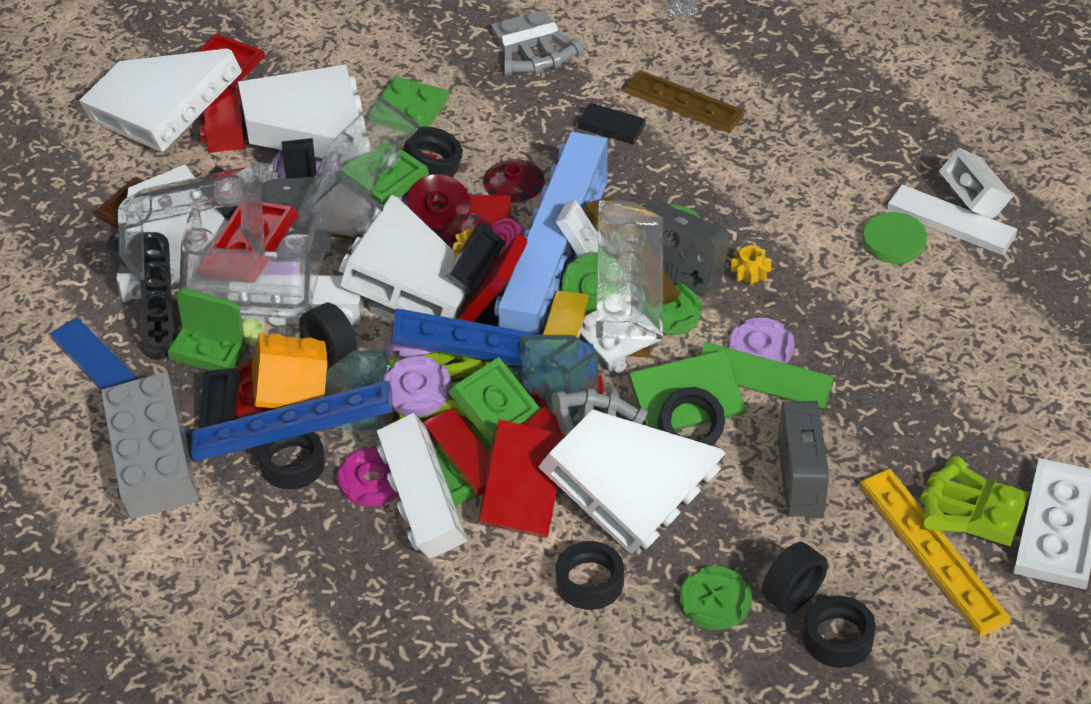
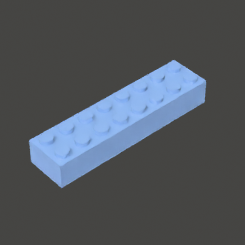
M571 132L567 143L561 144L558 156L559 162L558 164H553L551 168L550 184L544 185L541 194L540 207L536 206L533 212L531 229L527 228L524 233L528 243L509 281L504 286L505 293L503 297L498 296L494 313L495 316H499L498 327L544 334L556 291H562V274L568 263L578 256L557 225L556 220L568 201L576 199L583 209L586 203L602 198L608 182L607 138Z

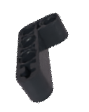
M159 232L115 233L109 237L106 244L107 266L116 273H140L143 351L150 359H164L169 356L168 350L173 344L168 239ZM122 250L128 252V254L120 256L116 255L115 252ZM150 250H158L161 253L157 255H151L147 252ZM151 279H159L162 282L160 284H152L148 281ZM152 308H160L164 310V312L160 314H154L149 310H151ZM155 331H161V342L159 343L155 342Z

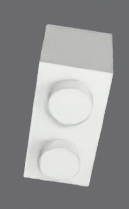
M958 148L939 170L971 211L988 218L996 217L1014 197L980 156Z

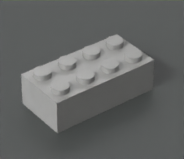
M168 371L102 389L120 497L130 518L151 515L199 501L178 396Z

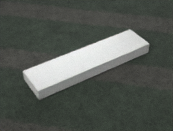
M901 185L888 203L887 210L890 212L907 214L916 218L921 224L1004 255L1017 235V228L905 185Z

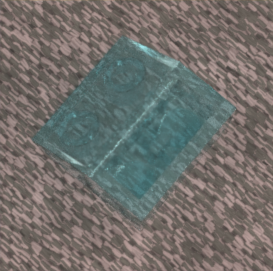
M524 335L520 338L522 384L529 393L536 394L543 399L550 409L553 410L551 398L554 392L564 391L567 394L584 391L587 387L595 389L596 393H598V352L575 335ZM581 405L568 407L571 418L581 412Z
M385 351L349 352L327 370L325 396L383 382L384 375L388 369L390 372V365ZM388 413L323 430L381 429L386 427Z

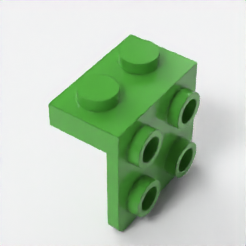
M181 288L176 296L183 328L168 350L169 360L208 371L235 368L246 350L239 305L228 299Z

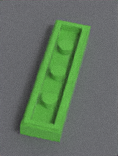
M709 342L704 343L701 355L726 349L738 387L788 401H818L819 409L825 410L835 380L833 376Z

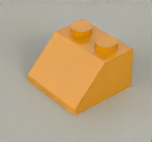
M258 334L251 365L256 407L278 409L325 396L327 372L325 341L314 338L285 337L280 334Z

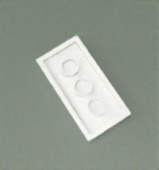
M1039 458L1014 574L1086 590L1091 570V469Z

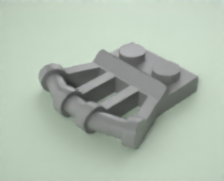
M545 10L491 24V32L505 53V76L524 72H533L536 75L542 73V70L546 68H561L562 63L573 56L579 57L584 53L582 43L577 39L571 40L560 33L556 22L551 20ZM553 41L564 49L559 52L554 51L549 42ZM539 45L545 57L539 58L535 56L530 47ZM520 50L526 61H512V52Z
M587 387L584 391L567 394L564 391L554 392L551 398L561 433L568 435L574 429L568 407L581 405L580 422L594 407L604 408V413L616 416L617 412L638 424L643 423L648 413L641 406L637 409L620 399L617 393L608 392L607 395L596 393L595 389Z

